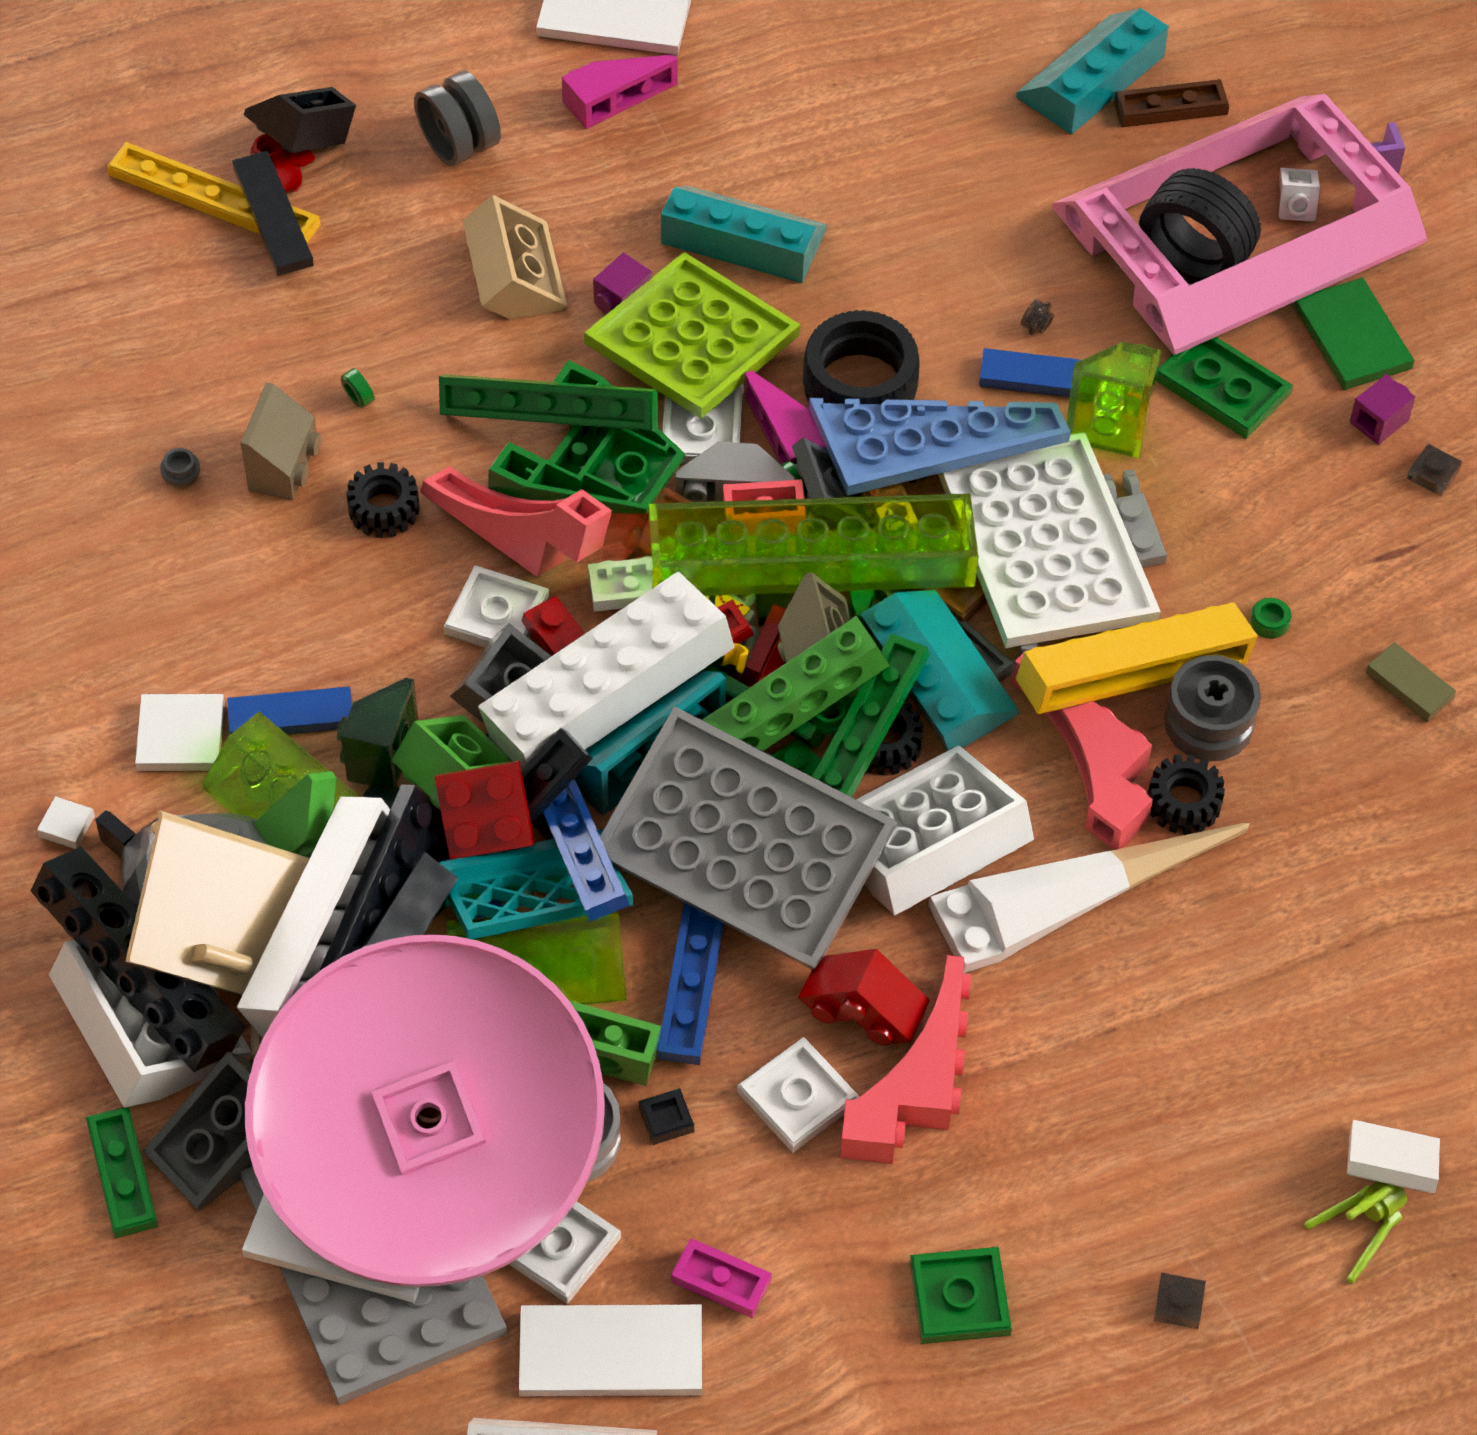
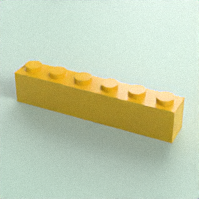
M1234 602L1220 606H1210L1195 612L1176 614L1165 619L1141 622L1131 627L1107 630L1101 634L1079 639L1073 638L1066 642L1045 647H1035L1024 651L1016 681L1037 714H1042L1170 683L1173 681L1175 673L1186 662L1200 656L1220 655L1234 659L1242 665L1248 664L1258 635Z

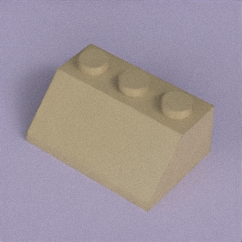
M491 195L462 220L482 307L508 319L559 312L568 307L547 221L495 195Z

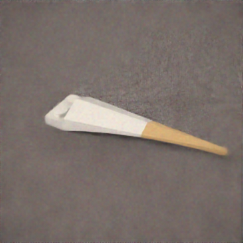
M1250 823L1235 824L969 880L966 886L930 896L928 907L953 955L964 957L963 973L1001 962L1031 943L1123 892L1195 856L1245 834Z

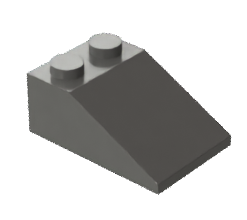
M508 623L493 636L450 697L484 723L478 706L549 659L551 655Z
M229 1051L143 1150L191 1204L199 1210L239 1181L242 1170L252 1166L245 1131V1101L248 1080L254 1061Z

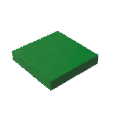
M999 1247L910 1255L909 1262L921 1344L1011 1336L1012 1328Z

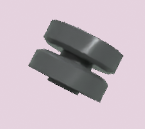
M466 70L459 71L445 78L442 87L434 84L416 92L414 109L421 130L432 150L448 166H455L469 159L473 150L483 152L499 144L501 129L497 113L483 86L471 73Z
M1220 655L1200 656L1186 662L1175 673L1170 687L1169 702L1164 718L1166 733L1175 747L1186 755H1195L1196 759L1201 760L1204 758L1208 761H1224L1238 755L1250 743L1261 701L1258 681L1244 665L1234 659Z

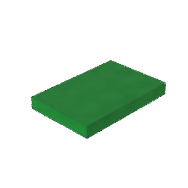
M1363 277L1317 291L1294 302L1293 307L1344 390L1381 379L1386 374L1391 376L1413 369L1415 360Z
M1214 337L1179 354H1172L1154 374L1155 381L1245 439L1288 398L1293 389L1292 384L1218 337Z

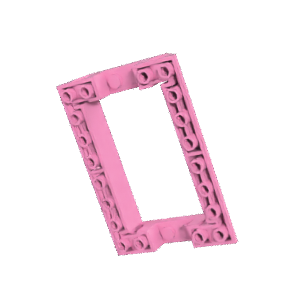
M1326 94L1298 97L1052 204V209L1091 256L1106 250L1134 283L1133 307L1173 355L1179 354L1416 248L1427 241V236L1409 185ZM1290 134L1298 142V148L1310 161L1327 155L1356 187L1352 207L1355 213L1191 285H1188L1125 210L1151 198L1165 180L1181 169L1199 168L1212 172L1290 138Z

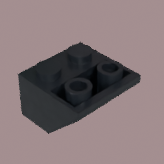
M327 87L277 95L246 108L244 116L252 121L258 130L276 140L285 151L300 153L305 150L325 149L328 146L345 144L356 105L335 88Z

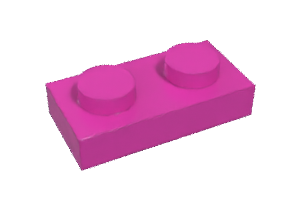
M692 1238L687 1243L671 1274V1283L750 1318H753L772 1279V1273Z

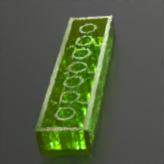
M970 493L649 504L648 539L652 589L678 571L704 596L795 593L804 575L810 572L814 573L836 591L975 587L979 555Z

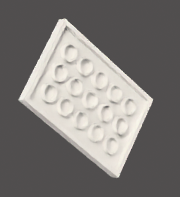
M1085 432L1070 435L1069 442L938 474L1005 648L1135 626L1141 622L1159 620L1161 611Z

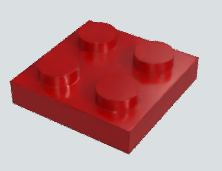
M520 760L434 776L450 860L528 847L535 844Z

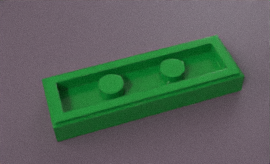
M121 1107L87 1116L88 1130L115 1239L159 1227L129 1107Z

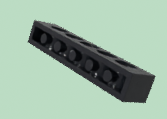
M83 847L44 862L30 890L32 894L60 923L66 933L87 953L94 964L115 984L121 994L142 1014L149 1025L170 1045L176 1055L193 1072H196L222 1059L228 1051L233 1052L246 1026L209 986L125 962L138 908Z

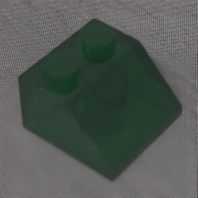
M404 678L353 702L348 717L343 716L337 730V741L342 743L340 762L345 764L347 781L368 786L374 781L397 786L402 770L391 760L413 722L419 721L414 679Z

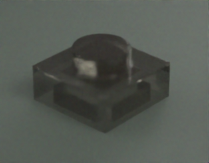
M1427 444L1410 467L1407 479L1442 496L1460 471L1462 461Z
M1161 1273L1153 1321L1198 1329L1206 1281Z

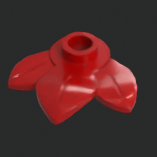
M268 134L258 136L254 140L250 154L268 150L285 193L298 191L303 182L300 167H305L315 161L312 151L305 150L300 153H290L282 149L280 144Z

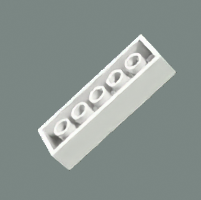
M679 571L480 704L478 708L489 737L512 761L520 760L521 770L560 728L567 730L584 749H587L735 648L726 616Z
M340 796L237 1006V1009L262 1038L286 1002L304 983L319 972L390 812L389 807L382 798Z

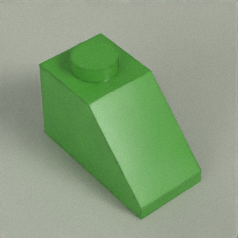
M332 771L308 773L253 823L267 845L308 858L311 857L334 809L337 778Z

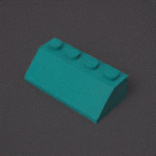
M1142 8L1111 14L1017 91L1016 97L1072 135L1114 99L1115 92L1124 91L1164 57L1169 26Z
M687 185L673 188L661 213V244L803 283L827 229V224Z
M936 590L894 593L861 613L865 628L880 651H882L891 633L928 647L930 656L911 688L909 696L947 751L958 745L962 748L968 746L1020 714L1014 702Z
M698 672L651 704V706H648L604 736L591 747L585 749L593 759L574 778L582 797L602 816L616 807L674 706L700 720L704 719L725 705L726 677L721 672Z

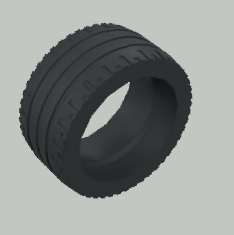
M1186 168L1173 173L1154 193L1139 218L1140 228L1188 284H1194L1246 261L1253 252L1261 235V223L1259 222L1258 213L1248 197L1236 185L1226 180V178L1199 168ZM1183 215L1202 224L1216 240L1209 239L1196 231L1184 219Z
M854 310L847 311L846 313L842 312L839 315L836 314L834 317L828 318V320L823 321L813 331L804 354L803 384L808 403L809 398H823V403L844 404L845 399H859L860 404H882L886 399L914 400L918 388L920 367L915 339L903 324L879 312ZM867 355L879 358L889 364L897 374L891 380L878 386L855 387L836 380L829 375L826 368L832 362L845 356Z

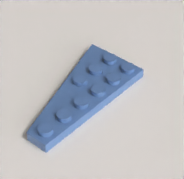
M809 398V410L847 496L1069 442L1071 433L1057 403L1009 402L1006 407L984 406L983 401H968V406H947V401L886 399L882 404H860L859 399H845L844 404L823 403V398Z

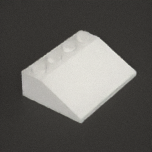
M959 745L856 799L897 821L895 830L865 882V886L872 896L894 916L1034 840L1027 801Z
M75 940L64 942L49 976L124 1108L162 1100L205 1079L220 1060L193 1072L176 1055L160 1034L149 1025L133 1004L121 994L106 974L94 964ZM241 1035L232 1053L248 1058L251 1050Z

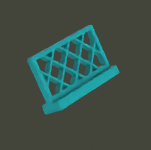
M598 829V830H597L598 833H599V835H601V833L603 832V830H602V829ZM554 839L535 842L533 846L439 862V864L458 878L444 903L446 906L451 905L468 939H477L586 916L576 889L570 887L573 882ZM612 864L630 906H633V894L617 866ZM535 890L547 893L548 895L542 899L530 894ZM560 897H562L565 899L573 900L574 902L561 904L557 903L556 901ZM492 899L507 902L503 907L488 904ZM519 906L533 909V911L525 913L517 912L515 910ZM477 915L492 918L491 920L477 923L472 921Z

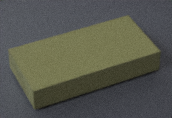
M1395 642L1374 659L1366 670V674L1427 722L1450 703L1456 694L1454 688Z

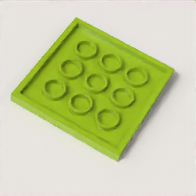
M683 252L585 331L584 344L652 388L657 389V391L701 419L745 382L746 372L754 371L756 373L799 337L801 325Z

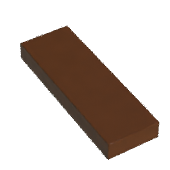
M1221 79L1117 91L1114 93L1113 100L1121 127L1228 115L1229 103Z

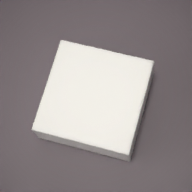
M55 796L37 829L40 838L77 849L95 817L94 810Z

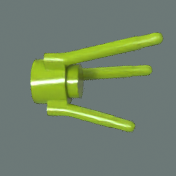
M1376 1182L1372 1186L1366 1185L1355 1195L1307 1220L1304 1223V1227L1312 1229L1350 1208L1352 1209L1346 1213V1217L1349 1220L1354 1219L1363 1212L1372 1221L1378 1222L1383 1220V1224L1347 1277V1282L1353 1284L1392 1227L1402 1220L1398 1210L1407 1203V1195L1402 1187L1382 1182Z

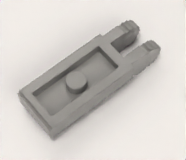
M1133 469L1123 471L1122 480L1127 496L1117 498L1116 486L1110 473L1104 474V479L1142 568L1166 563L1167 554L1145 495L1140 491V484Z

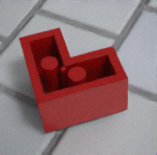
M878 949L823 956L816 969L811 970L798 996V999L811 1010L812 1016L817 1020L827 1024L855 1020L867 1032L869 1039L883 1046L911 1042L930 1002Z

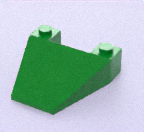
M569 360L553 380V382L612 386L602 376ZM570 425L572 428L548 460L508 442L489 468L488 488L512 497L540 501L566 499L582 489L611 509L612 513L646 514L685 459V453L658 428L648 431Z

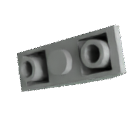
M717 442L676 471V501H686L693 504L702 502L723 503V484L794 480V476L758 444Z

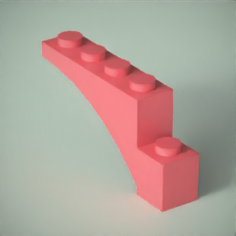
M450 466L424 480L421 488V494L536 577L562 563L565 555L577 563L602 548L612 513L611 509L582 489L566 499L555 501L528 500L491 490L470 480Z
M1023 654L1015 660L1012 684L1021 692L1023 690L1016 681V676ZM1094 701L1044 713L1065 740L1077 763L1085 786L1089 806L1085 829L1113 850L1121 849L1149 821L1153 799L1149 797L1148 793L1140 785L1132 784V782L1148 767L1152 744L1148 742L1140 731L1130 729L1118 720L1110 709L1105 706H1099Z
M947 955L944 978L935 1007L923 1031L908 1053L888 1075L866 1093L855 1100L846 1099L840 1158L893 1164L894 1147L903 1148L905 1125L949 1130L950 1115L959 1114L962 1088H954L953 1083L954 1075H963L965 1050L956 1049L957 1037H966L968 1012L960 1011L961 999L969 1000L971 974L963 973L964 957Z

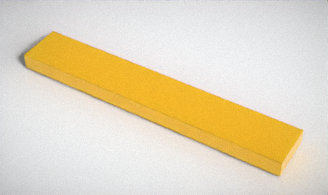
M128 142L124 143L107 166L108 176L260 234L241 186ZM291 205L308 244L321 225L320 216Z

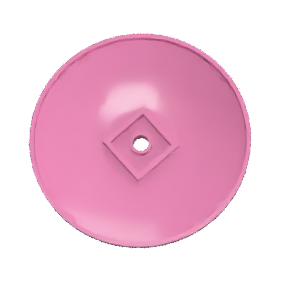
M433 934L405 936L368 945L341 957L304 983L286 1002L263 1037L249 1076L245 1101L247 1146L254 1173L264 1195L277 1216L297 1239L325 1261L348 1273L390 1285L410 1287L448 1285L489 1274L510 1264L545 1239L565 1218L589 1180L598 1156L605 1115L604 1085L595 1047L584 1022L566 996L539 970L521 958L481 941L458 936ZM428 1107L438 1109L441 1112V1120L435 1127L425 1129L417 1124V1116L421 1110Z

